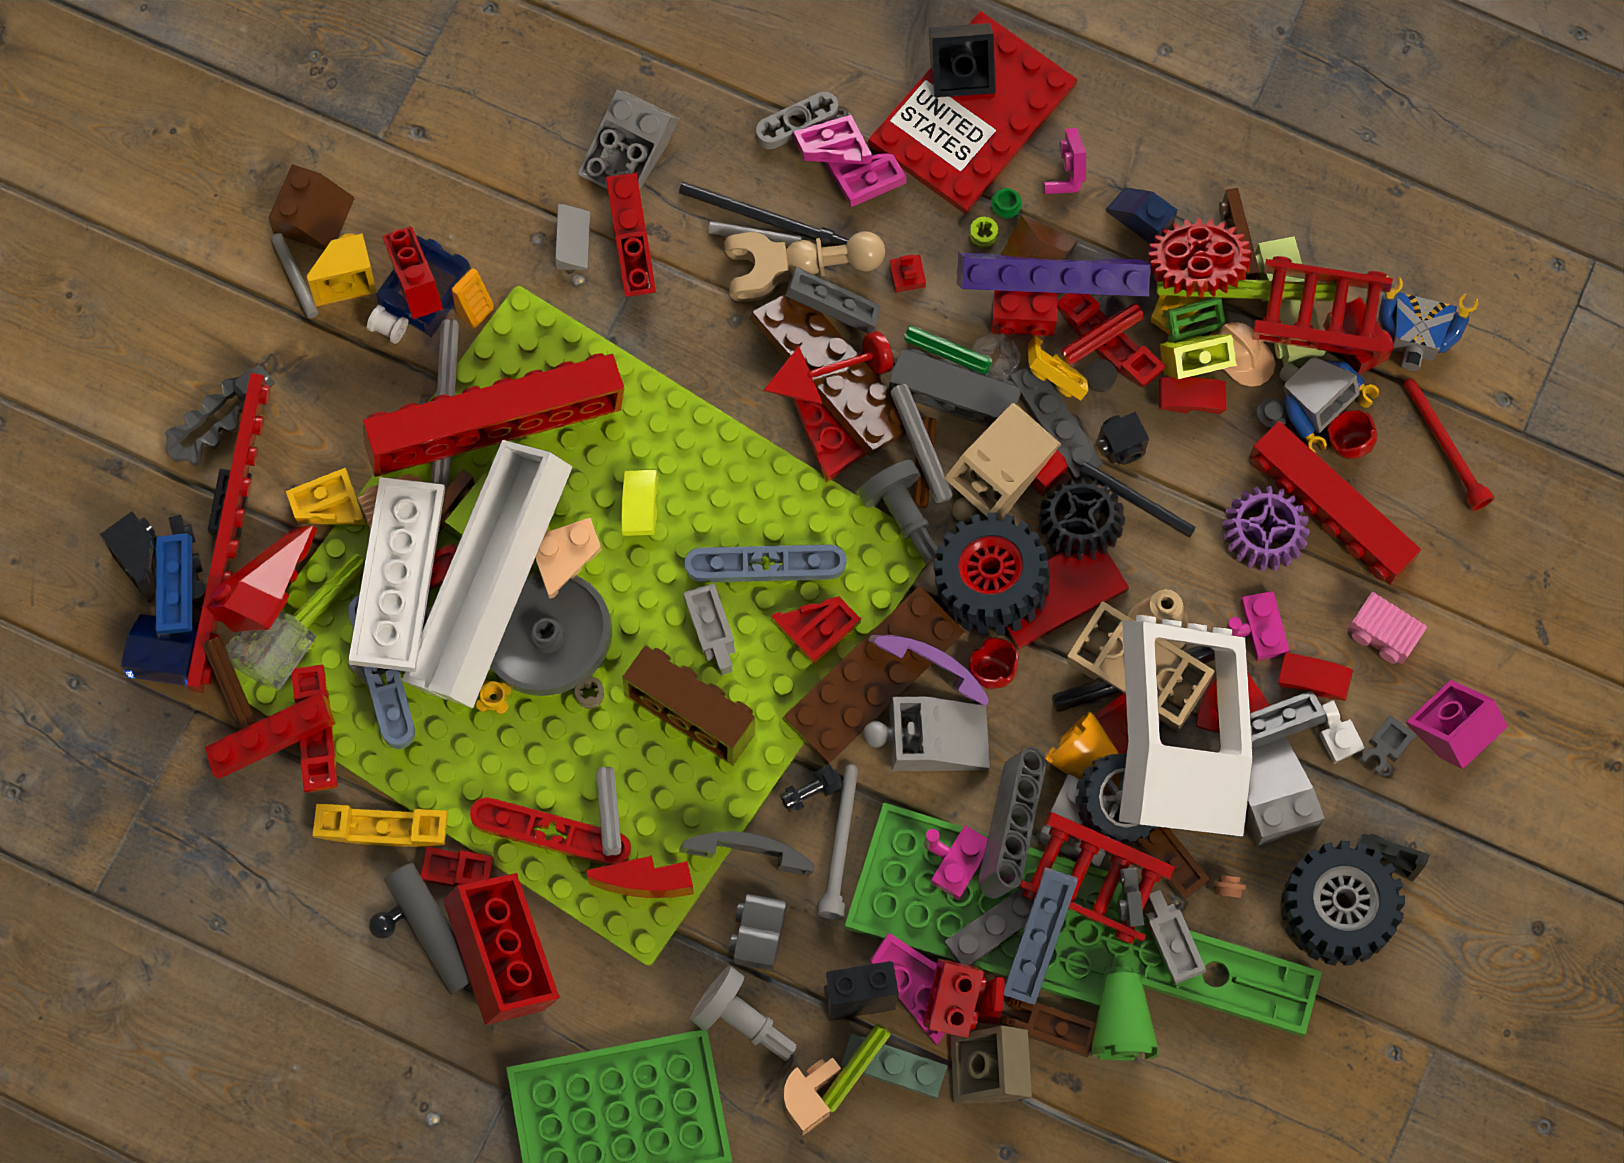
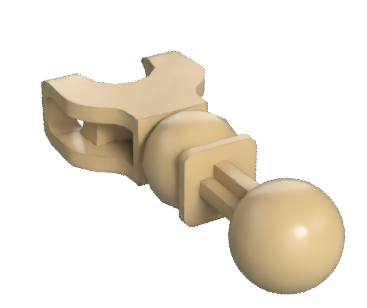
M756 231L731 235L724 241L726 254L733 260H749L755 266L749 274L734 278L731 281L729 287L730 297L738 302L764 300L774 292L779 284L790 282V275H792L796 267L813 275L820 271L821 277L825 276L824 266L849 263L859 271H872L879 267L884 260V243L878 235L868 231L856 233L849 239L847 245L824 248L821 247L820 238H816L817 245L808 240H799L793 242L786 249L785 242L770 241L765 235Z

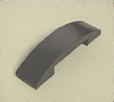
M724 831L702 834L683 841L679 849L681 853L712 858L715 855L717 846L779 857L778 871L810 876L814 872L815 866L804 855L784 843L746 832Z

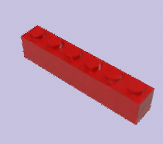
M1280 421L1253 446L1249 458L1252 459L1254 467L1261 473H1267L1274 479L1279 490L1283 489L1284 494L1294 496L1298 501V505H1303V512L1319 520L1325 532L1331 537H1337L1346 545L1349 554L1356 559L1363 560L1369 566L1370 572L1378 580L1386 581L1391 585L1416 560L1422 549Z

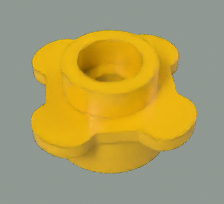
M484 680L480 690V699L476 701L477 709L481 712L493 710L498 714H504L508 710L506 702L507 695L511 693V688L505 683L500 684L499 682ZM494 694L497 696V698L495 700H492L490 698L491 695Z

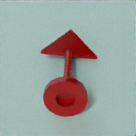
M874 331L868 333L862 343L863 354L809 371L800 346H798L763 391L822 405L823 403L813 378L862 362H866L877 375L889 373L893 368V354L890 344L881 332Z

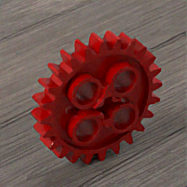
M1197 218L1196 224H1191L1188 220H1184V226L1182 227L1173 223L1172 231L1165 228L1162 229V236L1156 235L1155 243L1150 244V273L1155 274L1156 282L1163 281L1164 289L1174 286V294L1185 290L1186 297H1190L1193 292H1197L1199 298H1203L1204 292H1209L1215 297L1216 290L1220 289L1222 292L1228 293V285L1237 288L1238 280L1246 279V272H1250V243L1244 241V234L1236 235V227L1226 230L1225 222L1215 226L1213 219H1210L1207 224H1202L1201 219Z

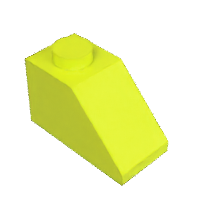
M1231 334L1197 336L1160 344L1162 362L1166 365L1164 375L1176 379L1237 366Z

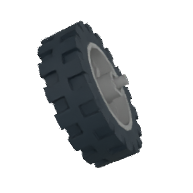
M1127 753L1106 755L1103 758L1094 760L1091 767H1086L1082 773L1084 777L1077 783L1076 789H1079L1078 796H1075L1076 805H1079L1080 808L1078 815L1081 820H1085L1087 823L1085 827L1116 841L1134 842L1139 838H1145L1150 834L1149 831L1156 829L1157 826L1127 822L1119 823L1112 819L1117 810L1121 808ZM1121 773L1119 787L1117 788L1110 777ZM1106 785L1110 792L1107 796H1102L1104 786ZM1103 801H1107L1111 806L1108 812L1104 808Z

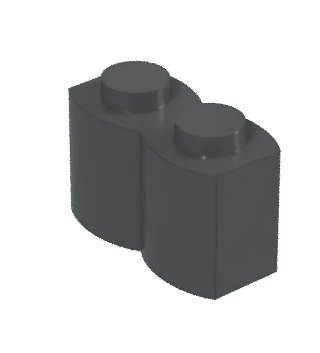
M747 894L745 903L739 902L735 921L741 922L738 935L732 934L729 946V954H734V964L774 971L786 914V901Z

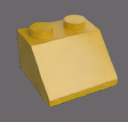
M348 233L340 236L338 239L331 240L308 273L307 279L316 307L377 293L363 233L357 235Z

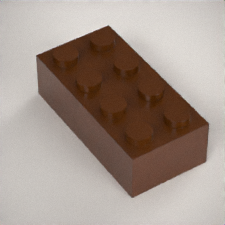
M644 646L622 677L624 696L734 766L755 735V716L752 715L753 710L740 701L734 703L724 697L726 695L725 692L712 683H709L707 686L697 679L698 675L684 665L679 668L670 662L671 658L664 651L658 648L651 650Z

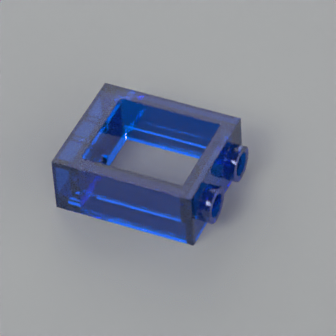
M417 235V240L425 259L456 277L441 299L443 310L413 319L404 296L398 293L401 287L394 269L376 293L378 305L385 307V311L398 318H407L408 324L432 337L454 306L452 287L471 269V266L463 256L456 253L451 255L444 251L443 247L435 240L430 238L425 240Z

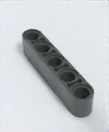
M1026 747L1009 758L1003 767L979 876L981 891L992 899L1001 897L1020 885L1022 881L1046 769L1045 756L1036 747Z

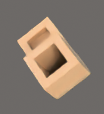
M834 1058L827 1062L823 1059L816 1062L807 1070L809 1076L806 1078L797 1067L786 1081L783 1098L785 1112L802 1136L830 1116V1109L818 1095L817 1091L840 1074L841 1068Z

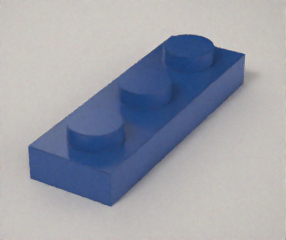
M188 533L157 536L156 631L160 634L192 631V536Z

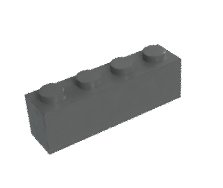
M901 349L889 381L890 391L898 385L906 384L909 387L914 402L989 427L1012 403L1018 405L1022 391L1021 388H1018L1016 384L1009 380L1001 379L998 381L987 377L985 373L982 374L976 370L970 369L968 371L959 368L952 361L946 359L936 360L927 357L924 352L917 349Z

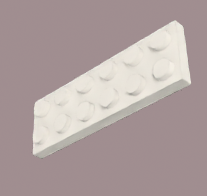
M380 477L349 655L350 665L416 672L444 501V484Z

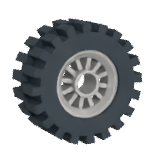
M1340 841L1337 847H1333V843L1329 842L1323 844L1319 851L1314 848L1303 860H1300L1285 884L1286 888L1281 896V903H1284V907L1281 910L1282 920L1288 919L1289 922L1285 930L1289 937L1294 934L1298 937L1299 940L1295 945L1301 951L1305 946L1311 949L1312 952L1309 957L1316 961L1323 956L1327 958L1326 964L1333 966L1338 961H1343L1344 966L1353 965L1358 959L1362 963L1370 959L1375 952L1378 953L1397 931V926L1402 922L1404 913L1400 911L1405 905V895L1399 896V891L1403 888L1401 878L1396 880L1392 878L1391 875L1396 869L1391 862L1385 867L1379 862L1384 856L1376 850L1372 856L1365 853L1368 847L1365 844L1359 843L1354 849L1350 848V841ZM1343 879L1348 880L1347 885H1344ZM1353 883L1358 885L1356 889L1352 887ZM1363 890L1365 895H1359L1358 893ZM1336 896H1347L1351 901V908L1341 907L1337 903ZM1323 908H1329L1330 910L1325 913ZM1332 914L1336 916L1334 921L1329 918ZM1341 918L1344 919V924H1340Z

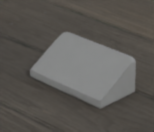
M558 204L555 258L557 270H588L590 211Z

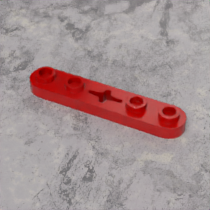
M488 797L478 799L470 809V817L474 827L487 834L605 866L628 861L631 856L630 841L621 833L620 854L616 856L605 855L602 848L601 827ZM552 824L556 826L558 833L568 837L564 839L562 836H553L551 840H546L545 833L537 829L535 831L534 828L549 829Z

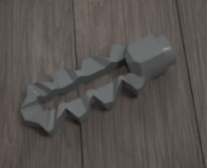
M259 364L253 369L250 367L240 377L225 379L222 382L223 394L207 395L202 400V410L187 412L184 414V425L174 426L164 432L168 439L166 451L175 462L188 461L197 466L204 446L213 449L219 447L221 443L220 432L222 430L230 434L238 430L239 413L243 412L250 373L264 375L267 383L266 386H270V388L275 384L270 375ZM235 395L239 398L241 403L235 406L220 422L215 423L191 447L185 449L179 443L191 431L196 430L203 424L207 417L212 416L224 406L228 399H232Z

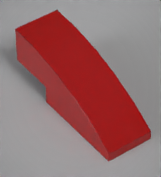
M652 856L586 870L589 885L617 894L642 898H674L694 894L688 861L654 868Z

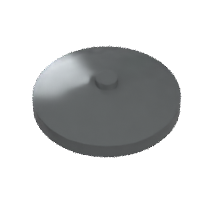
M540 572L529 574L490 665L492 671L510 688L530 695L546 696L559 694L582 684L600 667L611 644L612 621L602 596L589 582L576 575L573 579L570 578L558 590V594L554 598L549 599Z

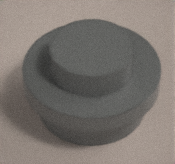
M1266 399L1260 403L1257 409V419L1267 429H1271L1279 421L1284 425L1287 422L1288 414L1285 405L1279 399Z

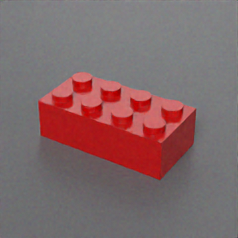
M517 873L458 885L443 899L485 1025L545 1011L560 998Z

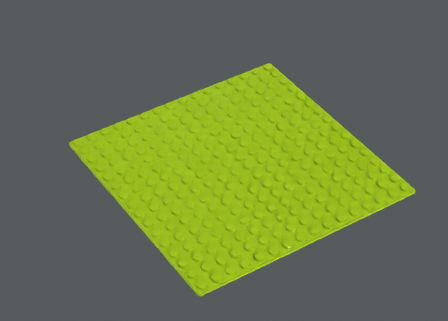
M516 286L457 363L455 395L462 394L463 390L473 386H479L480 388L492 386L494 382L503 378H511L512 380L522 378L526 373L533 370H542L543 372L552 370L563 362L571 361L578 363L586 361V358L597 353H603L604 356L613 353L625 388L621 411L509 441L551 452L573 466L550 520L549 527L552 531L591 518L601 546V552L590 562L585 563L577 576L589 582L600 593L609 610L612 621V638L608 653L600 667L591 675L599 679L603 685L604 699L602 703L593 709L581 707L575 698V688L559 694L546 696L525 694L511 688V693L507 695L506 702L508 710L504 714H498L493 710L479 711L476 707V702L474 707L470 708L448 699L425 693L402 681L415 727V737L413 742L403 749H395L388 746L381 734L369 688L347 665L349 663L353 637V627L348 607L350 602L360 595L363 574L305 631L297 630L290 621V618L353 555L358 554L366 561L370 537L368 524L363 526L335 525L298 574L296 581L292 582L286 590V593L289 595L288 600L270 629L257 630L232 662V665L249 705L269 717L296 704L293 695L291 669L324 664L330 708L335 721L333 733L336 762L411 812H414V809L448 811L447 836L473 853L492 856L493 866L507 875L517 873L523 886L645 966H651L732 850L731 848L717 846L715 855L712 858L679 852L682 842L707 833L745 831L805 743L784 722L782 717L900 605L927 564L923 561L911 538L904 539L901 534L902 531L894 518L875 506L866 508L856 494L833 480L826 483L823 474L535 294L521 286ZM437 391L434 393L431 399L436 397ZM500 444L452 456L449 486L463 469L474 477L475 484L484 473L488 475ZM432 462L377 477L373 475L357 498L364 495L363 492L366 489L377 486L380 477L396 479L407 474L412 475V477L419 475L422 482L431 483ZM657 470V519L655 535L623 536L622 496L625 471ZM442 529L438 534L436 550L454 543L457 548L460 541L450 535L447 530ZM835 545L843 550L847 559L843 574L838 578L829 580L696 582L688 577L684 564L685 558L690 551L705 547ZM762 557V561L756 564L762 565L763 570L767 571L770 565L776 563L769 562L768 557ZM713 583L728 621L735 648V653L729 654L733 672L721 676L715 659L707 661L705 654L703 655L683 597L684 592ZM441 586L429 590L427 606L431 610ZM840 596L861 618V624L816 663L812 664L771 621V616L777 612H781V614L800 609V606L811 603L820 604L824 600ZM644 646L651 650L658 648L664 651L671 658L670 662L679 668L682 665L690 668L698 675V680L707 686L709 683L718 686L725 692L726 695L724 697L734 703L740 701L753 710L752 715L755 716V735L734 766L624 696L622 677ZM490 667L485 680L503 683ZM399 670L401 680L403 679L406 671ZM386 677L382 680L383 686L388 685ZM592 686L590 689L584 687L582 689L584 693L583 698L587 699L589 696L595 698L597 696L595 694L596 687ZM480 692L478 694L476 701L480 699ZM493 694L490 698L495 700L497 696ZM600 767H612L615 771L620 833L625 835L631 844V856L628 861L652 856L654 868L688 861L694 894L674 898H642L617 894L589 885L586 870L605 865L481 832L472 824L470 809L478 799L488 797L601 827L596 779L597 769ZM552 824L549 829L534 828L535 831L537 829L544 832L546 840H551L553 836H562L564 839L568 837L558 833L556 826Z

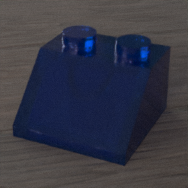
M140 614L127 635L121 667L127 677L186 686L199 623L192 622V631L160 634L156 631V616Z

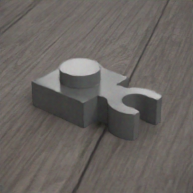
M1390 715L1369 740V743L1375 749L1367 750L1362 755L1360 763L1363 765L1369 758L1376 759L1378 766L1373 774H1380L1387 764L1386 757L1395 762L1415 738L1416 734Z
M1137 868L1120 869L1123 900H1118L1119 918L1121 921L1125 920L1127 927L1144 925L1141 892L1138 888Z

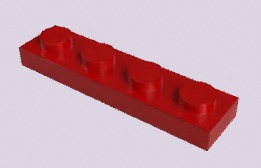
M319 692L204 747L212 774L217 779H221L335 725V721L327 696Z

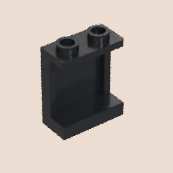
M892 961L833 970L826 973L827 985L824 986L829 1021L896 1010L899 991Z

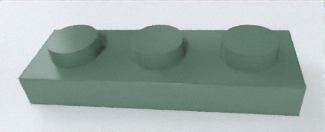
M851 1033L840 1068L846 1066L865 1040L864 1037ZM884 1044L862 1075L937 1100L948 1065Z

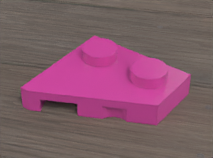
M852 115L793 131L794 141L804 161L851 164L872 163V154Z
M893 154L872 156L871 164L825 162V165L851 207L907 183L906 175Z

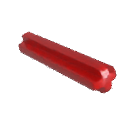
M1136 303L1129 305L1062 348L1061 355L1069 365L1082 359L1142 320V309Z

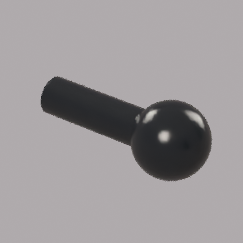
M399 905L388 913L379 912L372 916L369 922V929L373 936L384 939L394 933L396 923L405 917Z

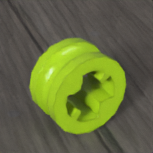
M979 217L971 224L969 236L971 242L976 247L984 249L994 245L998 235L997 223L989 217ZM979 228L982 231L984 228L989 229V237L986 238V235H984V238L978 236Z

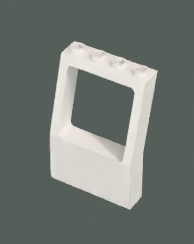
M1136 615V621L1122 620L1129 742L1119 821L1243 836L1252 766L1245 638L1232 636V629L1213 627L1212 632H1207V625L1188 623L1187 628H1181L1182 621L1162 619V624H1156V617ZM1155 639L1205 646L1214 650L1221 745L1218 753L1165 746L1161 743L1159 735Z

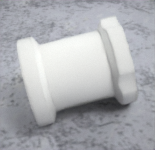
M378 305L371 313L366 328L370 332L378 331L389 337L390 342L397 344L407 329L408 319L405 317L398 318L386 312L385 307Z

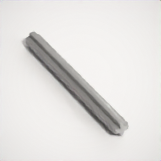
M444 319L441 322L436 396L447 394L450 397L455 395L459 324L454 319ZM451 457L432 462L431 483L444 484L445 491L449 487Z

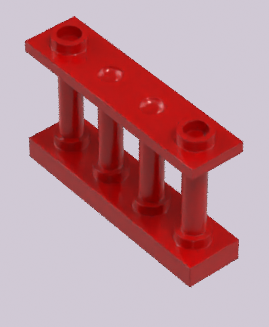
M1275 256L1273 260L1266 259L1264 273L1273 274L1267 314L1262 320H1255L1253 340L1379 359L1383 339L1376 338L1374 329L1381 291L1390 292L1393 278L1386 277L1387 274L1379 271H1368L1367 274L1291 263L1292 260L1290 258ZM1286 276L1305 279L1298 322H1295L1294 325L1281 324V320H1279ZM1317 281L1337 283L1330 325L1325 330L1313 329V325L1310 324ZM1349 286L1368 289L1361 332H1358L1357 335L1345 334V331L1342 329Z
M1054 812L1048 813L1043 825L1050 828L1048 834L1051 837L1031 883L1022 880L1020 885L1017 886L1024 890L1022 896L1034 901L1045 867L1052 868L1063 841L1067 842L1069 837L1081 842L1079 848L1082 850L1071 873V876L1077 877V884L1068 910L1115 930L1114 937L1126 943L1133 944L1134 939L1144 941L1146 935L1136 931V926L1127 927L1125 920L1123 924H1120L1104 916L1121 878L1120 869H1128L1130 864L1142 869L1140 875L1143 877L1138 888L1141 892L1142 909H1144L1155 882L1159 883L1160 878L1164 880L1170 879L1175 867ZM1100 850L1111 855L1110 862H1112V865L1091 911L1073 902L1093 856L1098 855Z

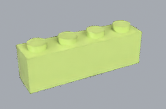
M1295 236L1258 243L1255 251L1260 271V280L1272 281L1273 274L1264 273L1266 259L1273 260L1275 256L1290 258L1292 260L1291 263L1302 264ZM1286 276L1285 281L1304 282L1305 279ZM1261 299L1268 306L1269 299ZM1282 300L1279 314L1281 324L1294 325L1295 322H1298L1301 301ZM1313 304L1310 324L1313 325V329L1321 330ZM1274 343L1276 356L1278 359L1282 358L1284 366L1288 363H1292L1296 367L1302 366L1315 357L1322 360L1326 352Z

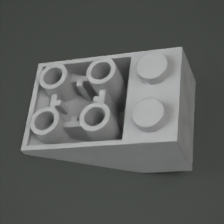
M616 90L579 169L578 175L607 189L606 177L637 173L639 189H641L667 147L680 118L626 91Z

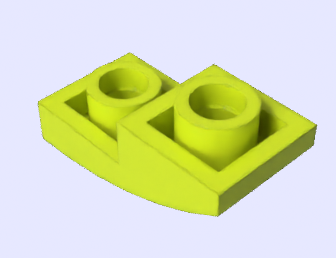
M657 470L625 471L622 496L623 536L655 535L657 519Z

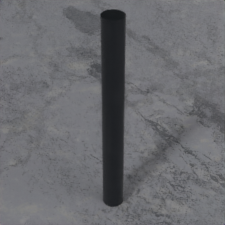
M1085 462L1079 473L1093 481L1097 479L1099 485L1103 487L1108 485L1111 492L1117 493L1121 498L1190 538L1196 528L1194 525L1091 464Z

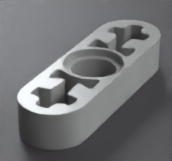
M819 92L762 119L756 127V140L758 144L765 149H775L794 140L793 131L834 120L838 114L837 98L829 92ZM823 103L824 106L830 105L829 112H825L824 109L819 110V104ZM812 113H814V119H813V120L811 119V114H812ZM799 114L806 119V122L800 127H795L788 120L792 115ZM780 122H783L784 128H780ZM769 129L771 132H775V137L771 138L769 135H765V130Z

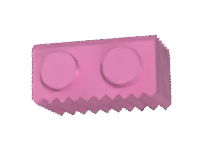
M1372 592L1352 621L1348 631L1353 633L1352 638L1363 646L1370 644L1378 649L1380 656L1387 662L1392 664L1398 662L1403 665L1427 626L1403 610H1400L1397 606L1389 603L1386 599L1378 596L1375 592Z

